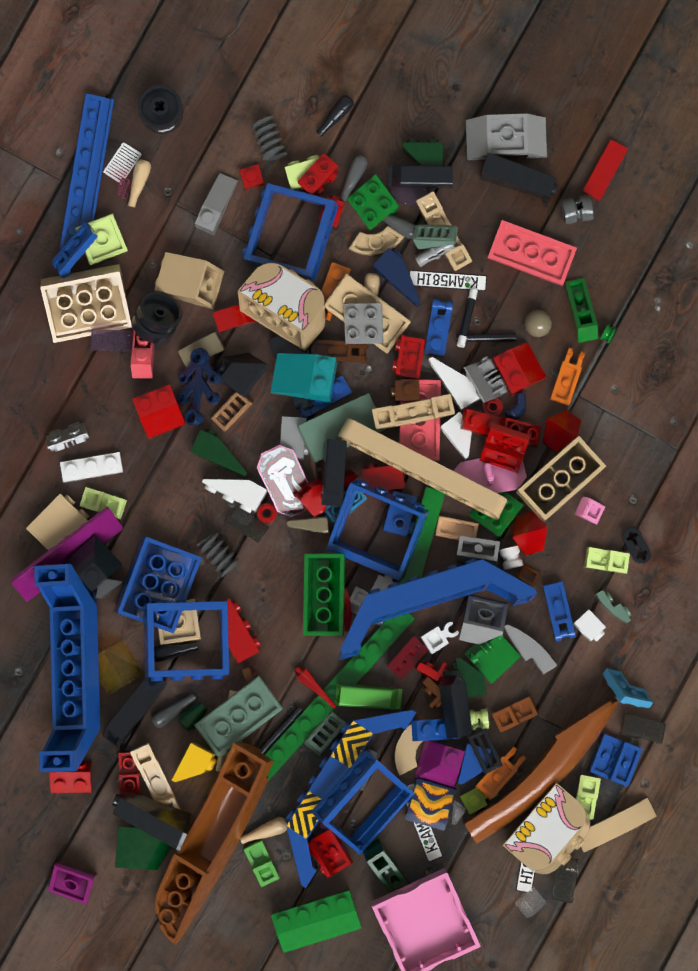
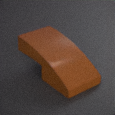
M531 696L492 714L500 733L539 715Z

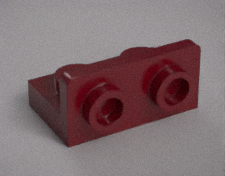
M413 636L387 667L400 679H403L426 654L428 648Z

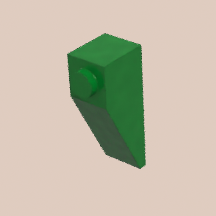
M585 278L566 281L565 287L578 343L598 339V324Z

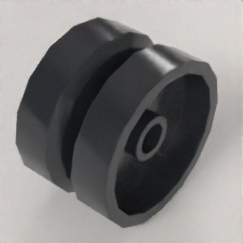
M163 85L152 86L145 90L139 98V116L148 130L156 134H167L179 127L184 111L180 97L173 89Z
M150 292L141 299L133 315L132 325L134 331L143 340L153 344H162L169 341L182 319L183 312L180 304L175 298L163 292Z

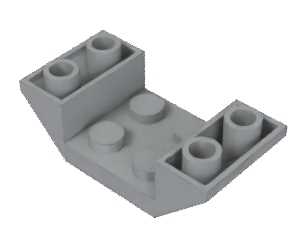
M531 114L484 115L466 120L467 160H486L488 153L497 156L527 155V158H547L546 117Z

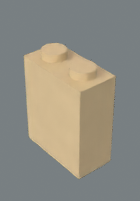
M59 494L26 529L49 550L64 540L66 536L77 530L82 524L86 523L90 516L82 508L78 511L73 506L76 502L68 495L64 497L62 494Z

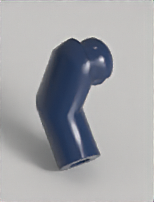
M516 393V405L506 410V417L514 420L519 419L526 411V393Z

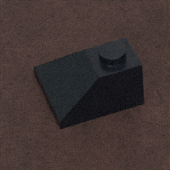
M250 353L223 357L215 364L213 370L222 375L221 382L225 386L245 398L268 369L269 365Z
M96 535L65 561L66 564L73 566L79 578L92 592L122 566V563Z

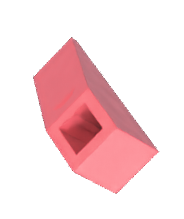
M134 331L131 355L132 378L152 379L154 344L143 340Z

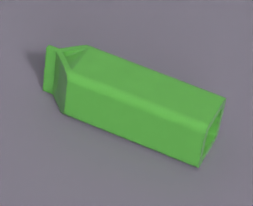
M337 683L335 703L338 706L400 709L403 689Z

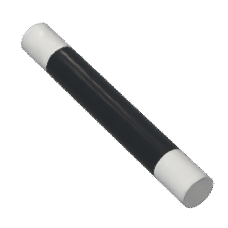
M470 289L457 342L458 347H465L478 292L476 289Z

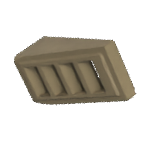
M327 517L287 521V526L290 528L329 534Z

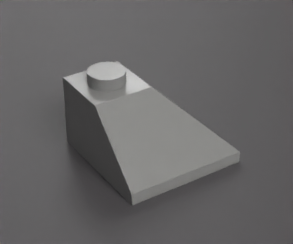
M468 596L459 640L481 644L503 635L508 604Z

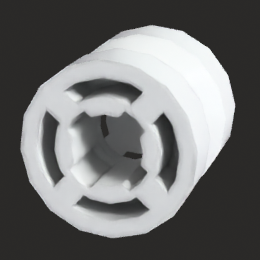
M519 546L499 550L500 556L504 560L502 564L504 570L523 566L522 559L518 558Z

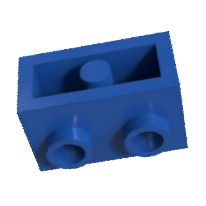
M396 491L393 492L394 496L395 494L401 495L410 503H414L417 500L415 496ZM390 504L383 531L407 537V534H412L415 523L411 521L413 514Z

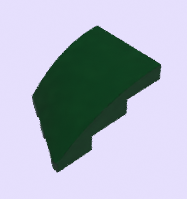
M119 826L115 868L158 870L171 846L139 828Z

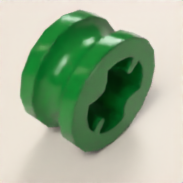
M607 324L600 340L604 339L609 344L617 328H611L610 324Z

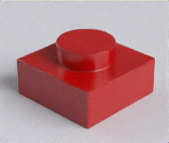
M258 164L239 170L245 190L264 185Z

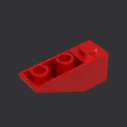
M352 470L345 471L344 489L348 488L350 483L359 476ZM322 478L308 482L294 495L304 509L314 517L322 514L327 506L321 505Z
M229 598L227 599L228 645L236 661L240 664L259 653L260 650L258 648L261 647V644L256 636L252 637L248 630L251 629V626L246 618L242 620L238 612L241 609L236 600L232 602Z

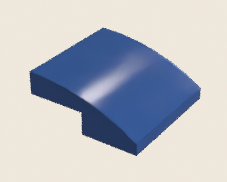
M601 733L587 771L629 787L643 749Z

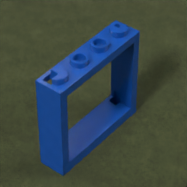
M267 183L266 188H263L261 193V205L255 211V224L249 230V243L245 245L243 250L244 260L256 266L268 263L279 264L288 270H294L301 278L315 282L339 206L333 200ZM274 193L325 206L306 270L254 256Z
M355 479L348 487L326 550L336 554H345L347 559L400 581L406 575L429 510L424 509L425 506L420 503L406 501V498L401 495H391L382 487H372L369 485V482L363 479ZM357 491L419 516L401 566L340 541Z
M228 601L144 603L145 677H151V681H163V677H171V681L183 680V676H191V680H203V676L211 675V679H223V675H229ZM220 610L221 669L155 671L153 611Z
M365 750L311 813L361 855L415 793ZM379 769L396 786L354 834L349 837L331 820L369 777Z

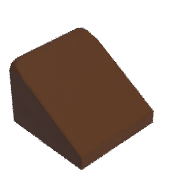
M524 564L516 578L534 588L541 573Z

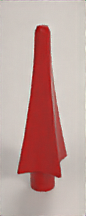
M300 666L295 669L294 672L298 675L296 679L318 694L332 708L336 707V704L323 691L310 671L307 669L303 670Z

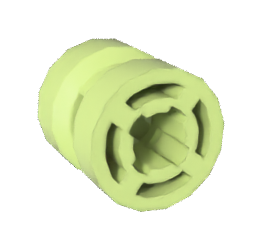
M481 709L476 712L470 710L472 730L478 727L489 729L487 709Z

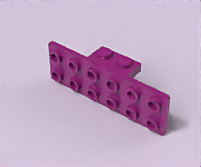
M106 507L73 533L66 536L56 546L49 549L39 559L33 561L23 571L16 574L10 582L25 601L28 602L40 593L39 588L35 587L34 566L66 564L65 561L94 535L104 544L123 530V527L112 511Z

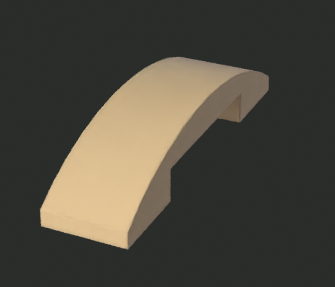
M434 191L416 201L427 225L451 226ZM458 236L456 238V248L444 254L454 271L472 262Z
M451 394L402 405L372 409L375 429L414 424L455 414Z
M147 743L131 750V756L138 770H140L153 800L180 809L150 744Z
M648 798L595 825H591L587 835L583 838L585 840L581 846L583 852L600 846L655 818L656 814Z

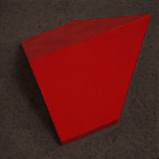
M567 410L547 418L542 443L559 453L564 446L578 437L582 420Z
M533 511L515 516L512 538L525 555L544 551L548 526Z

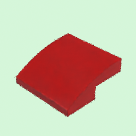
M492 423L479 461L518 473L531 435Z

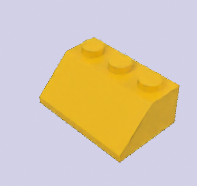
M195 742L191 743L172 781H181L213 770L218 760L215 758L216 754Z

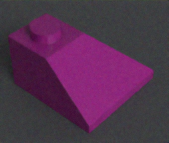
M425 741L414 779L417 780V777L454 788L465 751L432 741Z

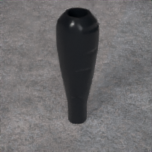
M343 95L333 106L316 132L322 137L351 110L354 101L348 95Z
M195 642L155 646L154 662L166 661L188 652L199 650L198 644Z

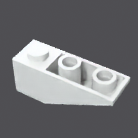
M203 479L202 481L206 485V490L214 494L216 491L222 493L223 499L232 504L234 501L240 503V508L248 513H251L252 510L257 512L258 507L268 492L267 489L250 480Z

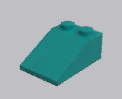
M277 353L270 393L331 402L337 359L335 357L315 354Z

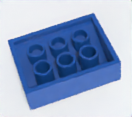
M141 536L113 612L144 623V603L186 602L202 557L149 537ZM153 611L154 627L174 634L182 611H160V613Z

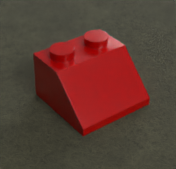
M528 342L514 347L494 357L492 360L496 369H498L499 375H501V378L507 385L510 396L547 378Z
M170 384L132 399L148 439L186 425Z

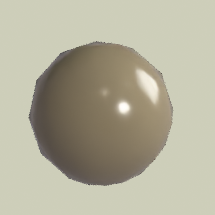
M538 309L529 312L524 320L525 330L533 337L545 336L552 328L550 315Z

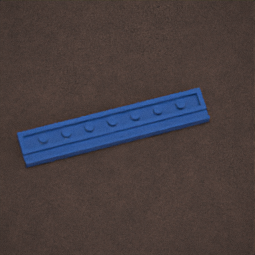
M85 94L59 251L76 233V227L81 226L84 222L94 221L114 99Z

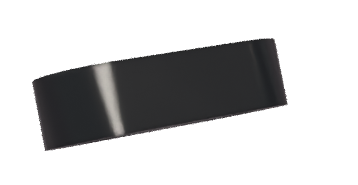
M636 528L625 530L622 540L632 559L638 564L648 562L651 552L639 530ZM628 532L636 533L635 541L637 545H634L632 540L628 541L626 539L629 536ZM636 547H639L642 552L645 551L647 553L644 556L645 560L637 559L638 551Z

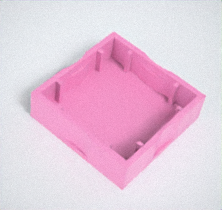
M445 868L371 901V906L387 937L401 971H429L446 960L455 959L481 947Z

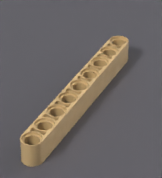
M346 419L337 436L340 440L347 441L348 445L494 519H499L507 503V499L352 419Z

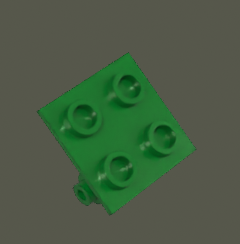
M377 174L347 198L370 231L391 213L394 214L399 210V204Z
M506 492L497 493L507 499L499 519L489 517L476 509L469 515L497 537L503 534L504 530L523 507L521 502Z
M503 635L481 644H474L464 654L491 684L521 657Z

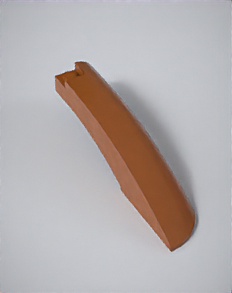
M615 696L552 736L554 741L541 759L519 783L496 802L463 822L476 844L535 806L556 783L559 784L573 770L597 740L619 704Z
M243 742L233 743L208 799L187 834L180 851L178 850L174 853L157 891L155 914H158L159 927L164 935L175 945L178 944L224 870L268 782L269 777L267 775L274 760L260 752L261 749Z

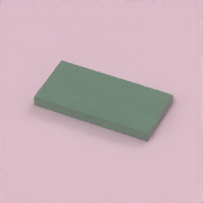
M369 393L297 426L314 463L323 459L324 442L327 439L340 440L337 436L347 418L378 433L386 430L385 428L375 429L372 409H376Z
M258 676L194 726L219 758L231 749L234 742H241L284 708L263 679Z

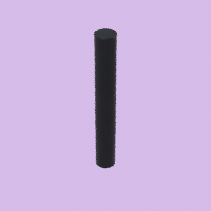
M516 333L468 334L466 342L516 341ZM456 334V342H458L459 334Z
M298 705L259 747L262 754H265L303 712Z

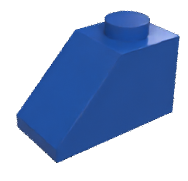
M466 744L458 784H464L483 772L470 744ZM476 746L487 769V765L489 766L481 747ZM486 748L491 760L493 761L494 755L491 754V749Z

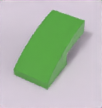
M262 839L243 847L261 887L280 879Z

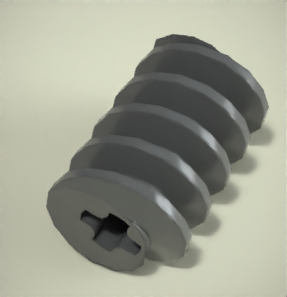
M273 115L264 117L252 125V130L256 131L254 134L255 138H259L257 144L261 146L260 152L265 153L262 156L265 161L276 160L287 155V152L281 153L285 145H278L282 138L275 137L280 133L279 130H273L277 123H270L274 118Z
M217 532L206 537L196 547L203 545L200 552L208 551L205 558H213L210 564L211 566L218 564L215 571L223 570L220 576L222 578L237 566L239 558L231 559L234 552L226 553L229 546H221L224 539L216 540L219 535Z

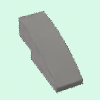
M508 624L504 626V630L524 662L532 658L542 675L557 666L551 656L530 636Z

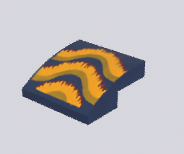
M417 777L413 790L415 794L411 797L405 820L444 831L456 788Z

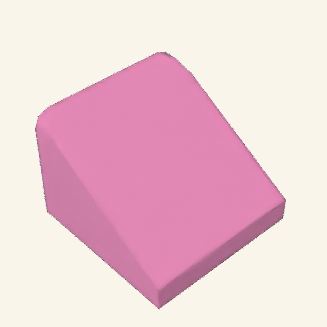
M582 497L575 515L597 525L605 506L591 498Z

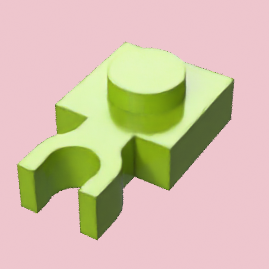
M477 788L460 796L469 814L487 806L485 801L487 798Z

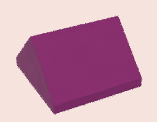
M58 861L54 865L48 891L87 905L97 874Z

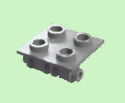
M382 303L344 304L345 344H383Z
M488 356L480 362L464 367L468 380L473 383L476 394L483 403L501 397L502 394L507 392V385L502 378L494 382L501 375L494 378L491 377L498 372V369L492 371L496 366Z
M76 422L70 424L67 429L51 431L46 436L47 448L57 452L65 449L64 443L68 448V441H71L73 446L75 445L74 439L76 444L85 442L89 438L88 432L85 429V423L80 424Z

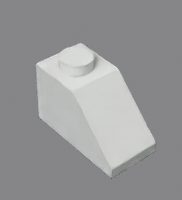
M459 412L444 423L440 429L463 459L466 460L469 456L472 432L460 429L462 414Z

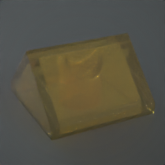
M124 641L98 654L99 680L108 696L144 676Z

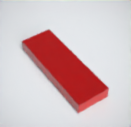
M610 140L582 193L589 194L591 198L600 202L628 148Z

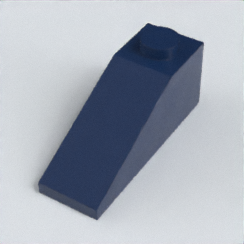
M388 248L373 265V269L418 308L421 302L405 262L402 260L403 255L396 249L392 251Z

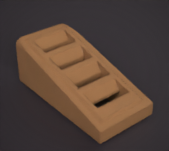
M235 392L211 419L226 432L247 411L254 401L248 395L244 398ZM238 396L246 403L244 406L236 399ZM232 402L240 409L239 412L230 405ZM226 408L234 415L233 418L225 411ZM220 414L229 421L227 424L219 417Z

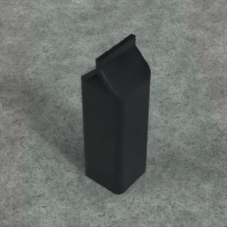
M388 166V186L397 188H452L453 166Z
M327 439L324 442L321 505L342 507L347 441Z
M458 670L443 671L439 687L447 738L471 735L473 731L465 680L459 675Z

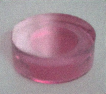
M122 178L120 180L117 191L119 198L127 199L131 187L130 179Z

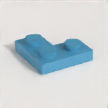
M609 668L604 671L603 676L607 681V685L612 688L616 699L620 703L650 708L654 703L644 688L631 686L621 671Z

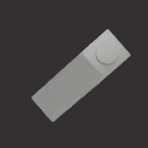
M219 173L195 221L197 229L215 236L238 180Z

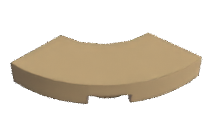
M389 226L377 234L359 232L349 250L368 256L384 254L388 248L392 250L398 246L404 239V236Z
M412 724L403 731L396 745L395 764L399 776L417 767L415 759L416 750L423 741H412Z

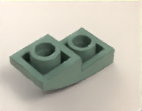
M602 590L595 594L600 604L612 616L624 623L631 621L629 618L631 613L626 605L622 607L620 603L614 607L612 606L614 601L609 592L605 593Z

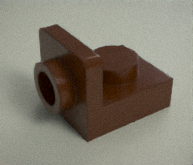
M427 677L422 682L425 685L422 689L429 696L433 694L436 696L428 706L430 708L433 706L438 708L442 704L440 688Z

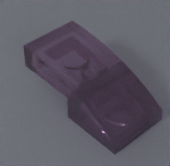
M91 330V350L132 352L134 331Z

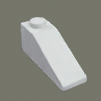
M433 357L429 358V364L448 393L451 394L452 399L461 412L480 400L473 383L466 376Z

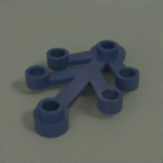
M204 348L192 351L190 355L191 364L179 375V382L187 386L177 395V402L187 405L190 402V394L193 392L192 409H189L185 414V422L192 426H198L203 422V415L200 412L202 391L208 403L216 405L220 401V395L213 392L204 379L203 370L208 375V381L212 384H219L222 380V375L213 370L208 362L209 353Z

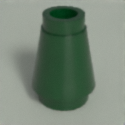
M198 702L181 713L177 721L185 730L189 731L191 728H195L194 725L201 720L208 710L201 702Z

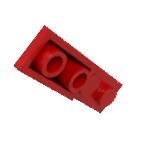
M470 409L463 410L460 426L462 430L487 437L491 424L495 423L531 435L528 445L538 446L541 426L510 418H501Z

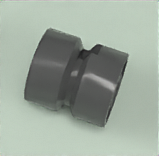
M589 194L578 196L576 200L573 197L561 199L565 225L577 223L579 219L582 222L594 219Z

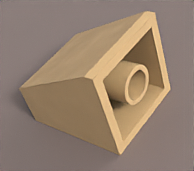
M165 252L154 291L169 294L181 301L214 309L225 271L206 260Z

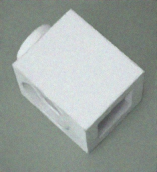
M587 610L573 623L589 642L593 639L598 641L605 634L603 630L606 627L590 610Z

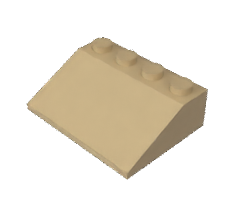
M120 264L71 273L65 278L55 276L41 279L40 288L53 343L132 328Z

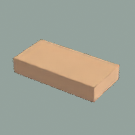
M439 516L435 536L459 540L460 536L476 538L479 523Z

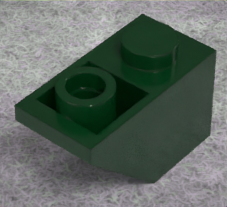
M409 139L407 142H403L402 151L416 165L443 166V143H439L438 140L434 139L427 140V142Z
M456 658V663H452L453 671L458 670L459 675L465 680L468 698L487 695L484 675L461 658Z

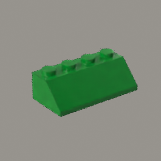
M304 554V636H344L345 554Z
M350 889L271 914L283 953L362 929Z

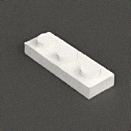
M120 452L60 462L64 483L123 473Z

